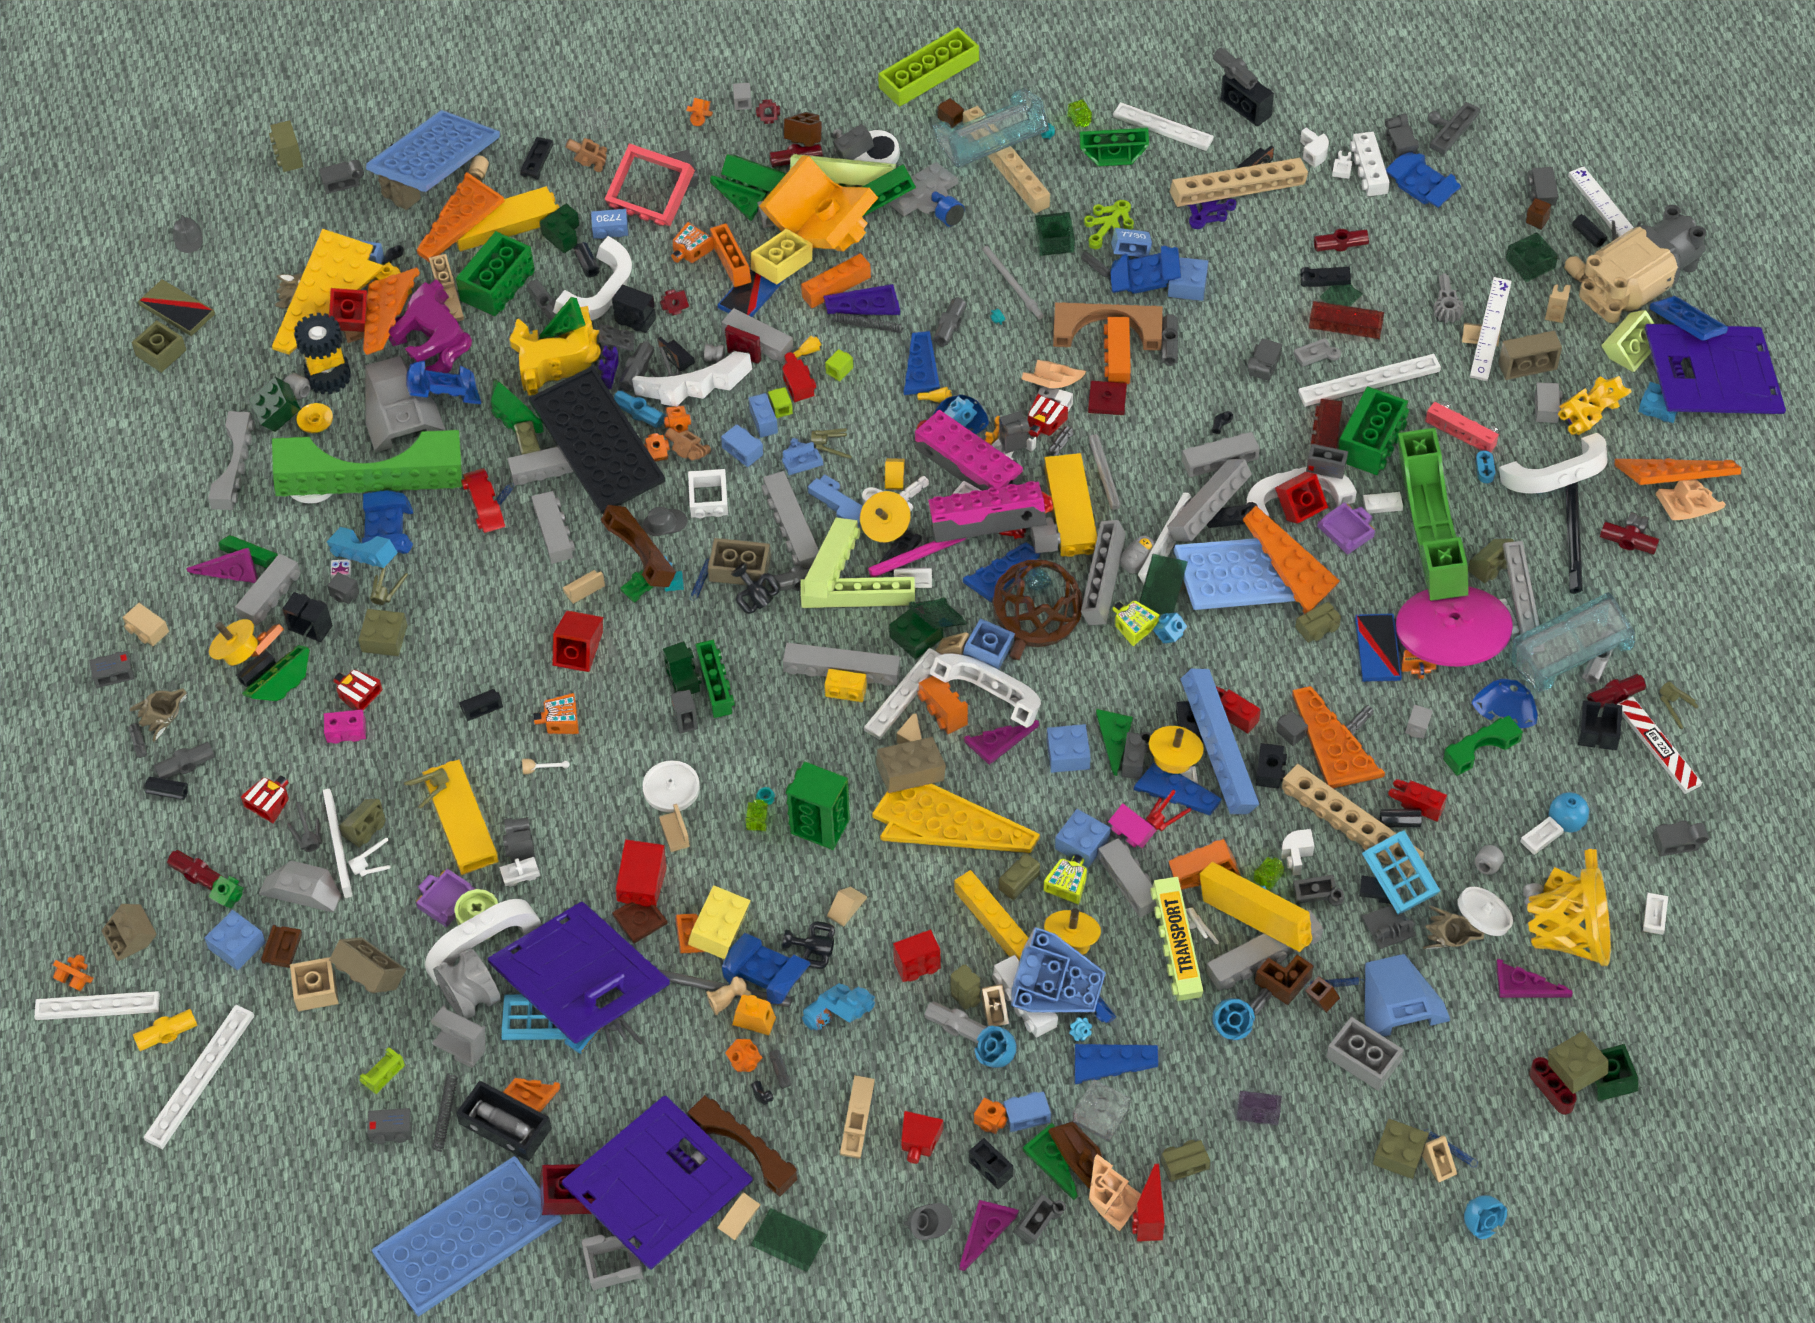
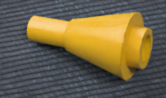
M810 335L798 350L793 353L796 358H799L802 355L820 351L821 343L816 336Z
M948 387L933 390L929 393H918V400H930L938 403L952 397V392L948 390Z

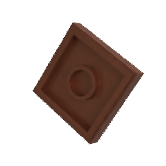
M631 902L612 912L613 917L633 944L668 924L655 905L646 907Z

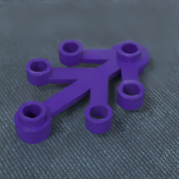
M1228 199L1226 203L1218 205L1216 204L1219 200L1202 202L1200 213L1198 212L1197 204L1187 205L1190 207L1192 214L1189 218V224L1194 229H1202L1206 223L1224 222L1227 220V212L1225 210H1235L1236 201ZM1217 212V215L1207 216L1209 213Z

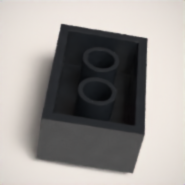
M1226 74L1222 76L1221 101L1257 127L1272 116L1274 93L1269 88H1266L1257 81L1255 86L1249 90L1235 78L1229 79Z

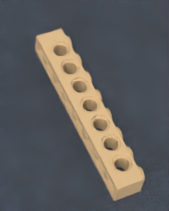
M976 106L964 111L963 127L1034 213H1038L1050 207V193L982 110Z
M1301 158L1288 159L1172 180L1170 194L1176 206L1180 207L1303 185L1306 182L1308 171Z
M1299 764L1283 778L1282 789L1285 794L1296 798L1303 807L1310 808L1317 817L1324 818L1334 829L1341 830L1348 839L1359 843L1364 850L1397 834ZM1399 842L1389 847L1396 861L1406 856ZM1415 847L1423 861L1424 852ZM1385 849L1375 854L1382 863H1387L1388 865L1393 863ZM1409 859L1399 864L1407 878L1415 871ZM1393 867L1394 871L1399 874L1397 868Z

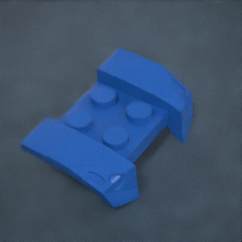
M1413 152L1403 154L1386 169V173L1396 180L1400 189L1424 205L1430 202L1439 208L1455 192L1461 189V185L1457 183L1453 174L1444 177L1426 165L1425 156L1422 154H1414Z
M1161 246V253L1136 259H1130L1125 254L1120 259L1112 262L1111 266L1113 293L1127 290L1136 294L1167 287L1170 280L1181 278L1177 247Z
M425 360L410 364L406 375V386L410 396L428 398L429 391L434 394L448 393L451 396L461 395L465 403L481 404L474 373L460 365L458 374L425 370Z
M387 490L363 494L365 532L362 543L379 536L390 539L398 553H408L413 546L407 535L403 534V512L413 514L408 498L403 493Z
M744 933L729 950L722 965L723 977L729 984H731L732 979L736 976L766 989L767 1001L770 1004H781L795 982L809 967L810 962L796 955H793L791 958L762 946L760 939Z

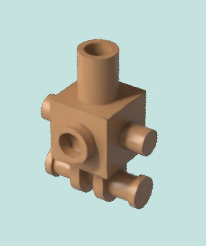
M570 138L568 139L565 148L575 152V161L588 167L594 164L596 172L603 170L602 166L605 165L607 158L606 147H599L600 145L594 143L591 139L584 138L581 143Z
M669 428L665 433V437L674 443L672 450L682 458L689 457L690 460L700 459L711 452L709 445H701V439L688 430L678 433Z

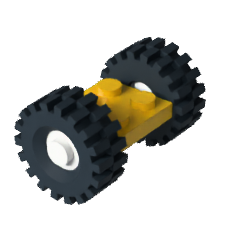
M312 313L309 314V318L303 317V322L298 321V326L294 328L297 348L301 354H304L306 361L303 368L304 375L309 380L311 390L314 389V392L318 393L320 391L321 394H325V392L332 394V391L335 390L337 393L340 391V387L342 389L346 387L345 383L348 384L350 382L349 378H351L347 357L341 351L343 340L340 326L333 316L329 318V315L324 313V316L321 313L313 316Z

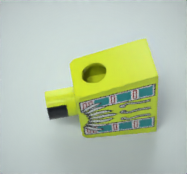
M1132 601L1127 606L1117 602L1112 609L1117 614L1115 616V626L1132 646L1153 631V628L1159 622V614L1137 601Z
M1074 855L1071 862L1060 859L1044 880V891L1079 905L1087 878V868L1082 866L1084 859L1079 855Z

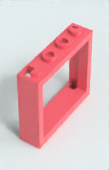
M629 143L604 200L614 210L626 209L627 214L630 216L635 214L642 220L649 221L650 219L659 226L667 225L671 227L695 170L688 163ZM634 157L681 173L663 214L617 199Z

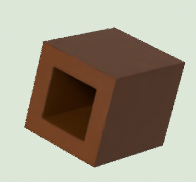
M951 98L937 106L938 118L951 129L963 121L964 108Z
M1535 198L1527 210L1526 223L1542 230L1550 218L1552 204Z
M1320 976L1305 990L1311 1001L1326 1013L1340 999L1333 986Z

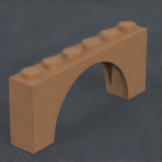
M1055 303L1053 347H1071L1076 333L1089 323L1108 320V317H1129V326L1139 335L1143 350H1161L1163 306Z

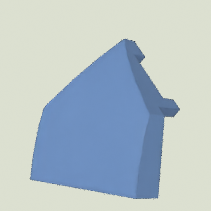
M793 438L788 449L783 451L782 461L788 475L823 465V459L818 450L814 448L813 442L805 444Z

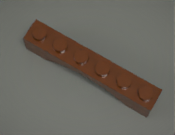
M607 505L601 518V522L607 530L625 541L638 554L643 564L642 576L650 586L669 587L676 574L673 567L626 507Z
M704 1095L687 1112L688 1117L706 1134L725 1136L746 1147L760 1165L764 1184L779 1197L797 1181V1170L792 1163H786L781 1159L780 1154L776 1150H770L759 1136H753L746 1125H740L735 1121V1117L728 1111L724 1112L714 1099L710 1100Z

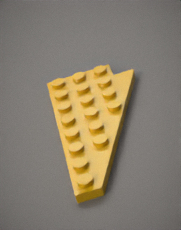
M322 229L273 342V350L290 355L297 348L294 328L298 326V321L303 322L302 318L305 316L309 318V314L312 313L313 316H317V313H321L322 316H324V313L329 315L331 288L361 290L382 271L383 265L369 261L373 245Z
M934 784L892 793L887 791L872 813L874 819L887 824L880 835L882 841L1031 853L1040 839L1039 833Z

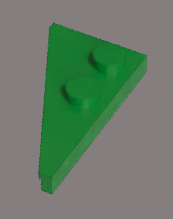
M713 175L710 177V183L747 219L752 221L758 212L757 202L764 201L766 193Z
M569 298L541 332L539 339L554 338L586 325L577 298Z
M1097 709L1096 717L1098 718L1103 743L1109 758L1110 768L1113 775L1117 776L1125 750L1127 732H1130L1133 717Z
M1051 1123L1023 1147V1152L1065 1193L1075 1200L1078 1195L1069 1172V1166L1048 1132L1050 1128L1055 1127Z

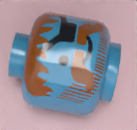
M817 1000L803 1010L802 1020L810 1030H821L833 1019L832 1011L828 1010L823 1004L817 1003Z

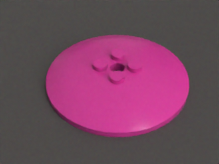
M1468 587L1467 596L1430 601L1428 589L1419 592L1404 603L1399 610L1396 620L1398 638L1410 653L1433 664L1454 667L1474 665L1493 658L1507 646L1513 628L1512 617L1507 607L1495 596L1473 587Z

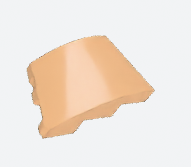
M1037 360L1034 374L1023 372L1022 380L1047 388H1062L1080 380L1086 371L1073 369L1069 366L1050 361Z
M1696 479L1678 481L1674 489H1658L1656 492L1657 498L1672 520L1695 518L1723 509L1726 505L1723 501L1718 502L1713 498L1712 492Z
M1097 1154L1094 1158L1089 1200L1101 1216L1120 1231L1137 1209V1203L1141 1194L1128 1185L1129 1181L1112 1169L1113 1165Z

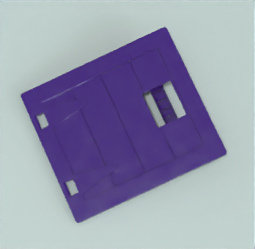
M1645 325L1646 336L1667 411L1784 414L1786 412L1761 327L1727 326V333L1702 341L1677 325ZM1761 345L1763 351H1758L1757 346ZM1683 358L1690 359L1695 379L1685 378L1681 365ZM1770 389H1774L1776 395H1771Z
M579 902L488 957V963L575 1044L670 984V980L584 902ZM566 917L569 919V921L565 922L564 924H561L559 922ZM519 947L520 950L514 954L510 952ZM615 987L623 993L622 996L601 1009L595 1005L597 998Z
M663 1096L562 1181V1185L648 1269L652 1270L752 1183L753 1178L667 1096ZM682 1139L688 1140L707 1161L701 1166L693 1161L679 1147V1142ZM587 1192L595 1199L592 1204L583 1197ZM633 1237L641 1244L638 1249L629 1241Z

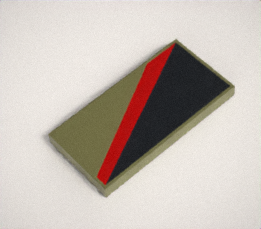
M163 279L138 300V304L190 336L196 333L215 315V311Z

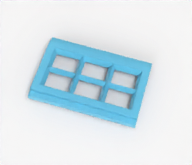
M1400 831L1362 853L1398 915L1441 892L1405 831ZM1399 842L1406 856L1396 861L1389 847ZM1385 849L1393 863L1383 868L1375 854ZM1408 859L1416 871V874L1409 878L1405 876L1399 866L1400 863ZM1393 867L1397 868L1403 881L1396 885H1393L1386 873L1387 870ZM1419 877L1427 891L1417 896L1410 881ZM1406 884L1414 898L1404 903L1396 889Z
M522 994L504 995L502 1040L567 1038L558 1028H552L553 1023L544 1015H532L533 1004ZM528 1005L527 1015H511V1006ZM510 1019H527L526 1029H510ZM531 1019H548V1028L531 1029Z

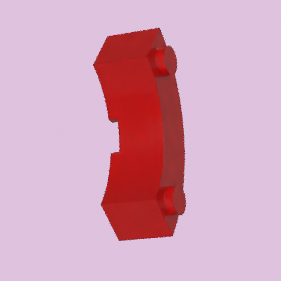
M481 468L463 474L464 479H461L463 489L468 491L478 516L475 519L478 529H482L486 533L506 527L497 500H493L495 492L491 482L487 480L488 474L486 470Z

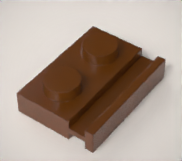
M273 925L261 957L262 963L290 968L302 936L301 929L284 926L276 927V925Z

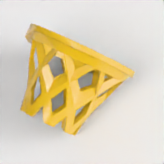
M1588 849L1585 850L1586 869L1581 870L1580 877L1551 891L1529 896V901L1532 902L1527 904V911L1535 914V918L1528 922L1529 931L1536 934V937L1531 938L1534 948L1566 952L1600 963L1601 966H1608L1610 963L1611 941L1606 890L1602 873L1598 868L1597 850ZM1580 893H1583V899H1581V898H1579V897H1577V896H1578ZM1571 902H1575L1583 906L1579 908L1573 905ZM1584 919L1586 930L1579 925ZM1539 924H1542V925L1547 926V928H1544V929H1543V928L1539 927L1538 925H1539ZM1587 947H1588V948L1590 949V952H1591V953H1589L1588 951L1584 950L1583 948H1587Z

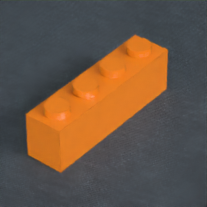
M722 224L710 228L714 249L734 287L751 283L749 265L728 225Z
M861 253L802 283V298L811 308L824 302V296L842 293L871 278L870 263Z
M1108 317L1107 324H1104V335H1107V338H1104V349H1108V352H1104V363H1108V366H1105V377H1108V382L1130 384L1129 317Z

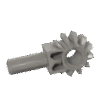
M1443 273L1439 275L1440 290L1438 299L1433 307L1434 315L1438 317L1439 321L1445 320V323L1450 321L1454 324L1455 320L1459 321L1462 314H1464V304L1457 297L1456 290H1451L1449 275Z

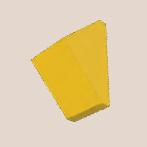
M886 459L885 489L903 490L905 459Z

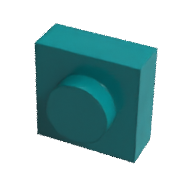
M676 571L670 586L665 587V592L684 590L682 571Z

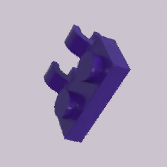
M604 346L602 354L606 357L605 364L600 359L598 368L602 371V381L608 389H612L619 364V356L616 347H613V350L610 351L607 349V346Z

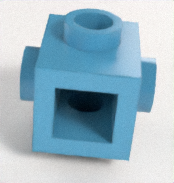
M959 396L951 402L948 409L944 412L964 427L977 414L972 408L974 404L967 398L963 400Z
M1177 612L1165 613L1159 618V622L1153 628V631L1162 643H1172L1182 637L1187 625Z

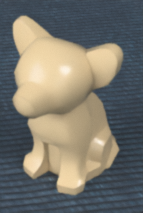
M737 976L732 979L730 985L722 986L714 992L709 990L706 992L709 1004L715 1015L724 1010L736 995H752L747 990V984L743 978H738Z

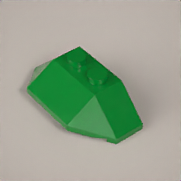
M1148 128L1079 132L1080 150L1098 167L1132 165L1149 146Z
M497 379L494 380L491 395V412L493 416L497 419L500 418L507 429L511 428L514 432V425L527 421H532L535 433L544 432L540 418L533 414L525 404Z
M296 646L294 650L282 657L275 665L242 692L243 696L270 701L283 699L287 692L297 687L301 680L306 677L310 651L308 647Z

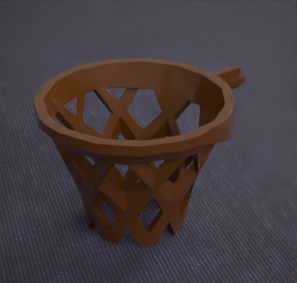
M1026 560L1012 565L997 581L992 600L995 619L1001 628L1015 633V643L1009 657L1020 661L1025 646L1043 647L1057 644L1070 636L1079 623L1082 615V593L1075 578L1062 566L1048 560ZM1042 566L1062 575L1066 584L1065 597H1061L1053 608L1049 604H1041L1035 608L1033 599L1030 596H1023L1025 587L1023 578L1030 570ZM1014 578L1013 585L1006 592L1003 589L1005 583ZM1018 585L1016 595L1011 594L1013 588ZM1007 600L1014 604L1015 616H1007L1005 610ZM1071 602L1074 608L1072 618L1066 617L1068 605ZM1020 603L1027 604V613L1019 615ZM1063 604L1065 605L1064 615L1058 613ZM1045 611L1049 617L1041 623L1037 615ZM1031 620L1036 629L1028 633L1021 629L1020 621ZM1052 620L1059 621L1058 629L1049 634L1044 629Z

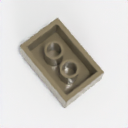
M1555 331L1503 341L1498 364L1505 380L1557 370L1562 345Z
M714 538L708 565L709 581L746 585L741 577L731 575V572L744 562L747 564L746 573L753 581H757L763 574L768 573L771 560L770 544ZM766 579L764 580V582H763V584H762L764 587H765V585H766Z
M933 737L877 749L876 766L888 793L944 781L946 765Z
M362 937L340 939L329 961L335 964L336 969L349 974L353 981L363 984L365 989L371 993L396 990L407 970Z

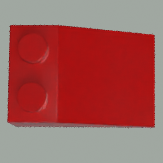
M1154 1164L1137 1203L1136 1212H1133L1132 1234H1136L1137 1241L1163 1240L1165 1221L1159 1164Z

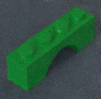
M1509 715L1503 719L1499 718L1490 726L1480 728L1477 733L1465 736L1456 744H1450L1445 749L1443 760L1455 775L1459 776L1473 768L1475 761L1474 752L1477 749L1490 745L1507 750L1521 742L1523 731Z

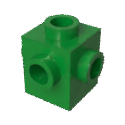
M230 875L228 878L220 876L214 882L213 889L208 897L232 909L235 903L240 900L244 887L238 884L239 880Z

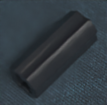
M1580 214L1573 221L1572 226L1594 247L1598 248L1607 241V236L1585 215Z
M585 242L576 244L573 248L585 276L588 278L597 276L600 273L599 266L588 244Z
M266 650L263 651L236 674L237 679L245 687L250 686L276 664L275 658Z
M148 777L145 783V793L185 800L188 794V784Z
M1381 809L1380 822L1387 827H1421V809Z

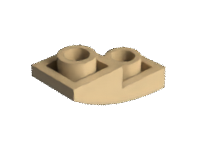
M742 1193L724 1217L718 1229L736 1240L761 1204L747 1194Z

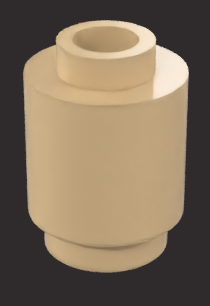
M483 156L473 157L468 173L481 181L485 177L489 165L488 160Z
M1578 256L1569 257L1565 261L1564 269L1576 281L1583 282L1584 279L1588 278L1584 272L1586 264Z

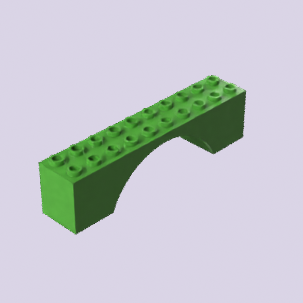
M1429 428L1398 433L1399 463L1430 601L1467 596L1468 564L1462 539L1456 536L1451 519L1442 454L1436 429Z
M459 430L423 431L416 442L406 451L393 458L375 463H352L334 458L318 448L310 437L272 438L275 496L362 493L386 490L453 489L462 487Z

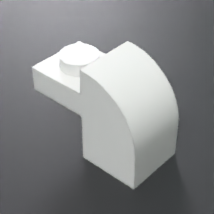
M1306 127L1301 131L1300 142L1305 145L1303 159L1315 168L1325 161L1329 141L1324 133L1318 137L1316 133Z
M1311 829L1294 831L1288 834L1283 841L1281 859H1287L1288 869L1291 868L1292 875H1301V857L1313 856L1314 842Z

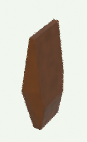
M1073 1121L1050 1128L1048 1132L1065 1162L1090 1189L1094 1158L1097 1154L1102 1157L1099 1147Z

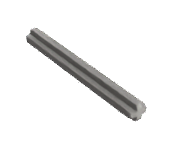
M1097 434L1090 435L1089 443L1110 508L1112 510L1119 509L1120 501L1099 436Z

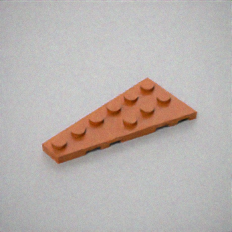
M466 172L464 180L457 186V191L450 197L440 212L439 219L433 223L430 233L426 234L417 248V254L430 263V257L439 256L504 203V197Z
M417 267L368 284L363 345L366 355L383 350L390 336L389 330L396 323L395 317L400 315L408 298L407 292L409 288H413L415 284L413 280L420 274Z
M1615 459L1614 463L1618 469L1639 485L1739 475L1742 469L1733 460Z
M1257 506L1243 518L1254 538H1257L1262 544L1263 552L1267 553L1271 558V564L1284 584L1290 587L1294 593L1295 601L1299 602L1303 607L1304 614L1313 610L1340 582L1337 577Z
M1311 686L1292 691L1298 712L1308 725L1307 735L1327 785L1337 788L1385 776V772L1378 768L1374 763V759L1366 754L1358 740L1344 724L1342 725L1337 720L1335 713L1326 707L1323 699Z

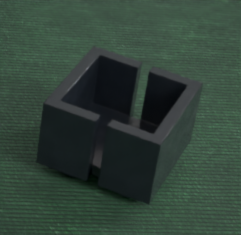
M622 284L612 298L615 322L622 326L631 327L637 332L647 333L656 320L654 296Z
M293 592L282 608L288 630L304 635L313 622V626L306 637L318 642L323 641L333 626L327 604L321 600L310 599L305 594Z
M1583 700L1579 716L1577 745L1593 748L1599 745L1601 749L1617 751L1621 736L1623 705L1605 703L1602 715L1598 717L1601 703Z

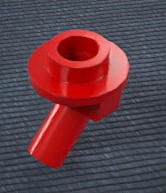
M1026 529L999 532V534L1013 536L1015 539L1024 538Z

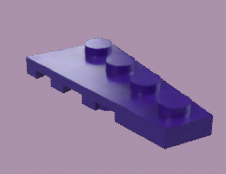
M893 284L824 296L827 314H836L838 312V314L901 315Z

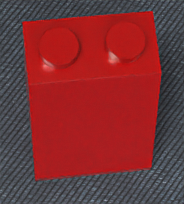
M566 611L553 633L552 666L590 672L603 634V617Z
M625 839L616 885L618 902L625 904L635 902V904L646 907L651 905L657 906L667 869L665 845Z

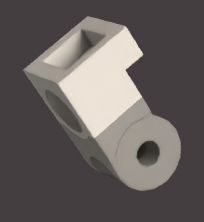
M1042 387L1039 389L1038 394L1068 407L1069 412L1073 404V393L1057 388Z

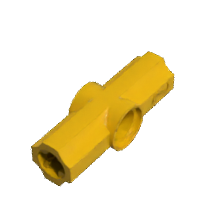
M188 1009L171 1018L167 1016L158 1018L154 1021L153 1026L133 1034L139 1051H143L160 1042L162 1044L172 1042L177 1038L178 1034L198 1025L191 1009Z

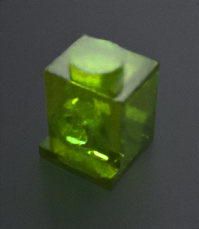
M1084 99L1068 104L1067 115L1076 127H1087L1092 122V112Z
M760 799L748 802L745 820L746 830L766 831L768 803H764Z
M1267 857L1259 868H1256L1254 871L1253 881L1261 886H1266V889L1270 891L1284 873V866L1281 860L1275 857L1273 859Z

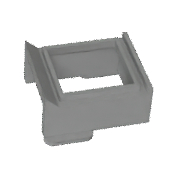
M445 1004L431 1019L433 1025L441 1028V1032L432 1042V1045L454 1055L456 1061L473 1068L486 1051L485 1026L481 1027L450 1010L447 1011Z
M597 1235L582 1240L584 1257L593 1291L634 1279H644L640 1260L628 1248L627 1252L631 1268L598 1277L593 1256L626 1248V1246L616 1236L605 1238L603 1235ZM633 1237L629 1241L636 1247V1242Z

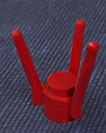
M1175 790L1171 791L1161 806L1162 798H1159L1145 819L1156 830L1163 831L1167 826L1192 810L1188 808L1164 823L1165 817L1161 812L1175 794Z

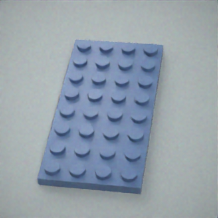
M441 110L366 163V170L385 176L390 180L398 181L406 186L414 187L419 191L427 192L500 138V131Z
M514 1156L371 1251L414 1313L419 1317L560 1223L562 1218L560 1215H542L540 1188L516 1156Z

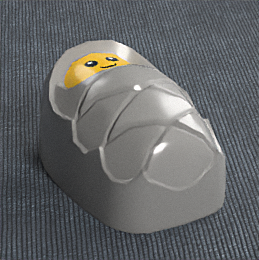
M1141 536L1135 539L1122 553L1120 566L1129 573H1138L1154 547L1155 541L1149 536Z

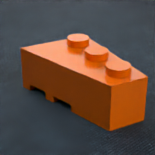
M934 676L918 682V697L922 702L925 701L930 715H934L937 718V724L941 730L944 729L947 734H950L968 725V704L958 699L959 694L957 692H951L948 682L945 683Z
M1225 839L1214 841L1207 846L1196 848L1190 853L1177 856L1168 861L1173 876L1179 878L1181 890L1201 886L1200 873L1211 862L1241 876L1236 860Z

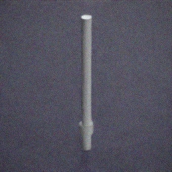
M988 246L983 247L982 251L1025 302V307L1030 312L1032 311L1038 319H1042L1044 315L1039 310L1038 304L1034 299H1030Z

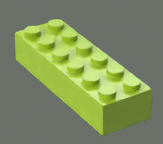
M957 27L878 73L879 88L900 107L979 61V45Z

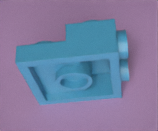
M1650 382L1641 400L1638 412L1646 416L1659 418L1665 422L1674 423L1678 412L1667 411L1660 385Z
M838 983L820 994L817 1003L823 1004L828 1010L850 1023L873 1009L875 996L859 986L854 990H850L848 986Z

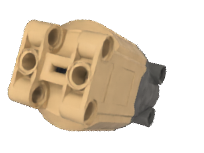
M1666 206L1663 219L1652 227L1646 225L1634 227L1587 258L1584 272L1588 278L1584 279L1581 284L1580 299L1607 322H1618L1622 311L1631 312L1637 310L1674 286L1679 280L1682 269L1689 273L1697 269L1699 258L1706 250L1704 244L1705 228L1696 226L1692 217L1681 215V209L1678 206Z

